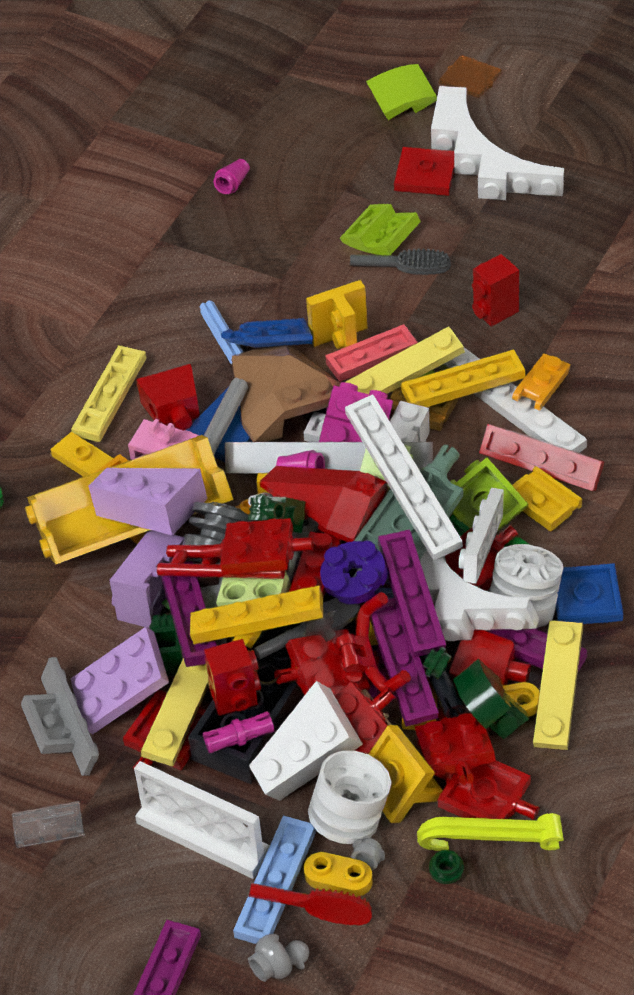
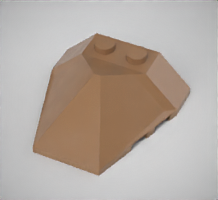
M291 345L261 347L232 355L231 358L234 378L243 379L248 385V390L240 403L242 426L252 442H268L281 438L285 419L327 408L333 386H340L338 380Z

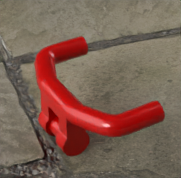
M379 592L360 607L357 615L356 636L353 634L341 635L336 639L338 650L342 651L343 654L342 665L345 672H365L380 692L385 687H388L394 693L410 682L411 676L406 670H402L387 680L377 668L369 640L370 617L388 603L386 594Z

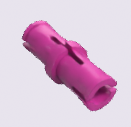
M267 711L241 721L239 719L232 720L229 725L204 732L203 738L210 754L236 744L239 746L245 745L246 741L273 733L275 730L270 714Z

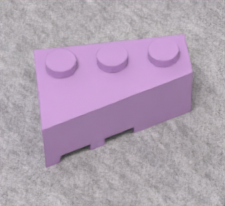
M106 468L88 486L96 516L172 536L193 515L192 507L194 502L204 503L208 499L201 469Z
M149 530L110 579L113 595L112 605L115 606L117 620L149 628L153 615H160L164 607L161 603L167 596L162 578L157 575V564L171 563L173 557H167V546L182 545L184 537L172 536Z

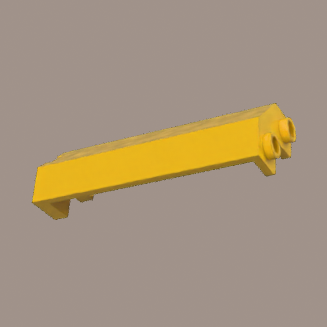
M203 435L110 467L201 469L208 498L204 503L217 502L223 504L233 500L225 472L217 467L209 440ZM104 470L27 497L29 506L25 507L29 522L31 525L35 523L42 537L39 543L44 557H50L55 564L149 531V529L96 516L88 486Z

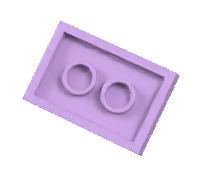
M147 627L141 629L71 678L79 711L82 717L86 719L88 731L92 735L169 683L154 631Z

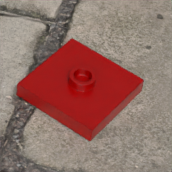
M403 147L394 180V191L449 196L454 175V151Z

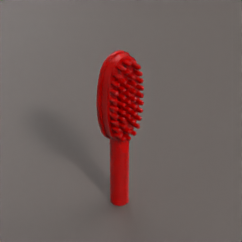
M251 883L248 897L305 908L306 912L311 916L328 922L344 925H364L370 922L372 918L370 902H366V898L362 900L361 896L355 897V894L351 896L349 892L343 894V891L337 893V890L331 892V889L326 891L324 888L322 891H319L317 888L315 892L312 890L310 894H304Z

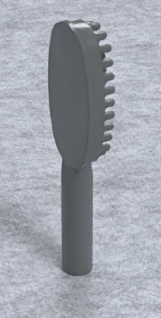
M418 248L417 251L415 249L413 251L408 249L407 252L403 250V253L400 252L398 256H350V266L397 267L402 272L420 275L444 273L451 266L447 253L444 254V251L439 252V250L436 252L434 249L430 251L429 248L427 251L424 248L422 250Z
M338 598L323 603V618L301 622V625L255 647V654L259 659H262L286 647L285 645L290 639L343 629V626H347L348 623L356 619L359 604H344L339 602Z

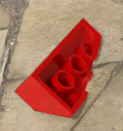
M275 466L260 480V487L274 497H287L305 501V519L311 517L318 523V529L324 533L346 542H352L386 496L387 482L361 471Z

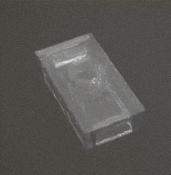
M79 801L12 813L17 848L85 836Z

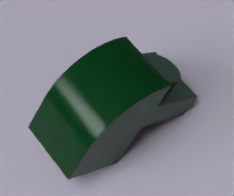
M477 659L453 679L462 701L472 715L485 729L490 727L502 739H505L529 720L527 712L505 693L500 678L480 659Z

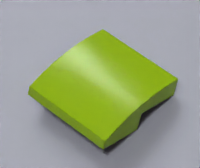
M419 64L394 68L366 81L388 121L410 107L417 113L437 101V96Z
M371 204L340 239L342 243L357 250L371 254L391 256L421 221L416 212L395 213L391 204Z

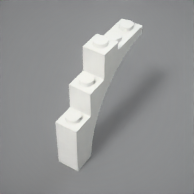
M439 86L431 126V148L454 151L455 174L478 175V198L506 200L507 193L563 196L564 168L540 165L503 151L491 143L472 121L467 108L466 88Z
M426 550L420 559L445 640H472L474 629L521 630L537 628L539 617L529 597L504 596L484 591L468 582H463V579L450 569L445 556L433 561Z

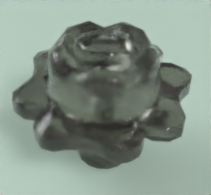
M323 608V618L306 621L307 629L303 633L304 637L308 635H321L326 642L334 638L337 633L333 630L332 625L334 622L333 617L337 613L336 609L327 612Z

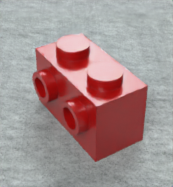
M500 254L473 269L472 308L479 319H483L492 327L519 312V269Z
M239 639L204 649L209 689L218 715L243 711L251 706L258 705L256 691L261 690L259 677L256 670H259L258 662L254 651H247L244 640Z

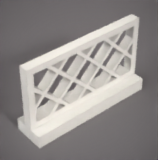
M139 761L134 768L142 806L135 816L137 824L254 879L270 845L262 842L259 816Z

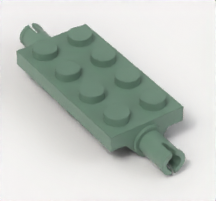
M443 445L432 463H428L419 470L449 518L463 497V488L452 484L447 479V473L455 461L459 459L460 455L452 446L447 453L449 445ZM391 489L354 540L371 541L380 551L378 536L410 529L419 560L427 550ZM352 568V569L356 570V572H355V574L353 575V577H356L357 571H360V570H362V569ZM387 575V580H386L385 584L391 586L390 581H389V578H388V575Z

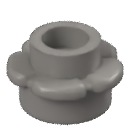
M365 838L363 840H356L353 843L352 859L367 863L371 870L376 869L380 861H384L385 853L378 841L372 838Z

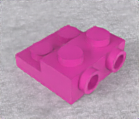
M341 382L340 386L334 385L331 390L319 442H362L345 414V407L373 394L389 420L393 401L388 400V395L381 391L370 390L369 394L358 392V386L351 383Z

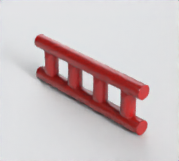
M168 545L166 554L167 557H173L171 563L157 564L158 576L284 579L285 570L222 575L220 564H216L217 560L221 559V557L205 558L201 564H185L187 558H202L201 545Z

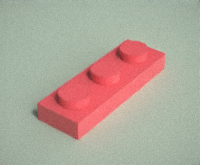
M405 324L325 355L326 364L336 379L342 382L361 374L418 342Z

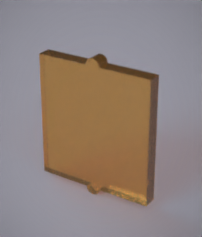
M461 55L453 65L448 66V70L439 79V84L448 87L466 88L468 95L480 98L488 88L493 87L495 80L502 74V69Z

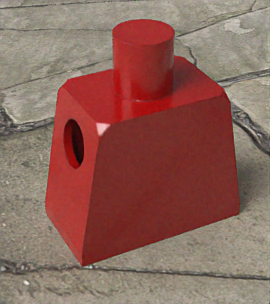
M191 364L136 379L140 402L153 420L158 419L159 423L166 426L172 423L176 429L184 431L191 427L193 419L200 416Z
M474 629L472 640H460L449 671L454 686L453 679L477 659H480L500 678L503 686L507 685L508 680L520 683L528 682L531 665L515 661V643L513 641L481 629Z

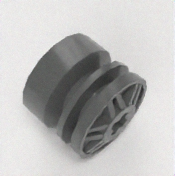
M194 502L192 511L204 515L205 518H189V523L200 528L201 532L200 535L185 534L182 545L220 544L225 538L227 523H236L238 521L250 522L248 521V514L239 508L222 503ZM189 558L198 562L203 561V558ZM218 559L216 564L221 563V559Z

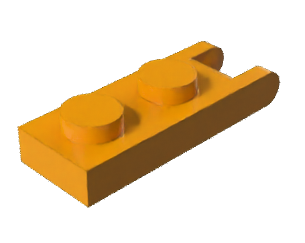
M543 354L515 389L512 400L518 402L524 396L536 401L534 409L540 411L568 375L571 364L561 361L558 357Z

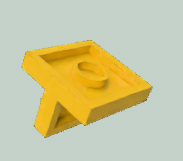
M361 280L306 298L308 327L313 336L312 344L314 347L333 341L337 349H343L357 343L356 332L368 329L366 291Z
M388 725L368 755L383 764L389 772L391 779L390 791L382 812L391 823H401L414 803L437 802L443 790L433 778L435 772L398 725Z

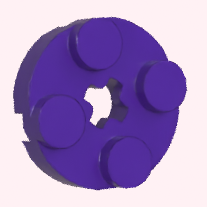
M371 541L347 542L338 547L329 548L324 554L325 560L320 570L321 581L326 592L330 596L338 598L339 602L359 604L368 601L376 595L375 590L381 584L383 586L387 580L388 570L384 557ZM352 568L362 569L357 571L356 577H350L349 573H347Z

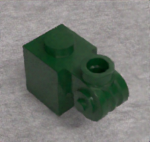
M267 494L250 497L251 507L249 508L248 521L291 518L293 533H302L305 519V501L287 497L267 496Z
M163 614V616L153 615L149 629L154 631L167 676H175L183 660V654L172 614Z

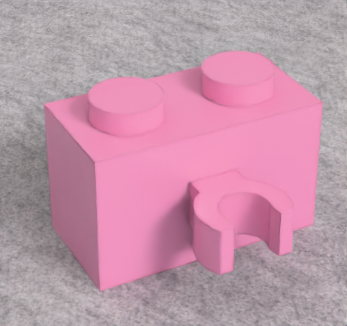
M144 419L128 444L130 459L141 457L199 435L187 430L176 429L172 423L166 426L159 423L158 419H155L153 422Z

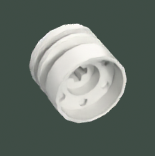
M515 544L504 547L497 553L490 592L504 596L529 597L539 617L537 628L547 625L549 620H553L557 592L559 591L563 572L561 560L552 552L538 546Z
M339 751L329 755L322 763L308 809L310 823L317 832L329 840L342 844H353L356 840L370 838L377 830L391 787V779L387 769L372 756L358 751Z

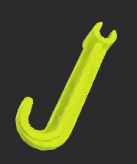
M553 813L544 814L537 821L435 817L424 822L417 831V842L419 845L434 851L449 849L448 841L435 838L540 842V847L544 850L560 849L559 841H564L560 816Z

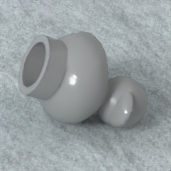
M267 934L257 941L255 953L248 958V962L254 974L261 981L265 982L271 977L283 979L291 973L292 965L301 970L305 968L304 963L309 957L308 946L300 940H294L284 948L278 941L279 935Z

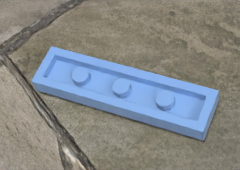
M287 816L282 817L254 881L255 884L292 891L316 834V829L311 823ZM248 897L234 927V938L256 944L263 936L273 934L286 904Z

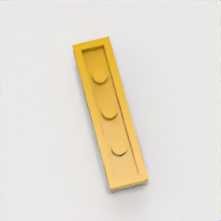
M510 350L402 382L401 389L407 403L430 407L524 379L525 368L515 350Z
M320 586L191 612L190 636L193 644H199L323 618V594Z

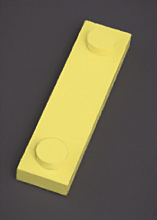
M448 326L347 380L346 383L358 386L357 391L369 394L370 390H377L388 394L401 387L402 382L418 378L465 353L464 346Z
M118 345L71 430L73 433L84 439L101 442L146 360L145 351Z
M549 620L533 739L534 747L568 750L583 634L582 623Z
M183 658L142 747L141 757L174 766L209 687L206 664L186 667Z

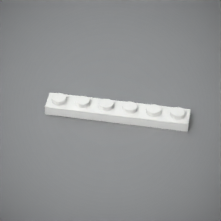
M464 348L465 353L440 365L439 368L446 370L480 359ZM511 382L473 393L530 437L578 453L587 448V439L545 407L540 411L534 409L536 401L524 396L518 402L512 400V395L517 386Z
M372 394L346 406L345 414L433 561L462 548V539L374 395Z

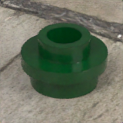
M441 647L439 651L431 650L423 664V667L427 668L425 676L429 678L434 676L437 679L441 677L452 658L451 655L446 653V648Z
M452 850L437 852L429 862V873L438 883L451 884L458 881L463 875V860ZM443 867H450V868H451V870H448V871L441 870V869H442Z

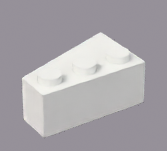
M316 681L249 767L265 795L280 801L319 775L322 763L329 755L339 751H354L363 744L331 689Z

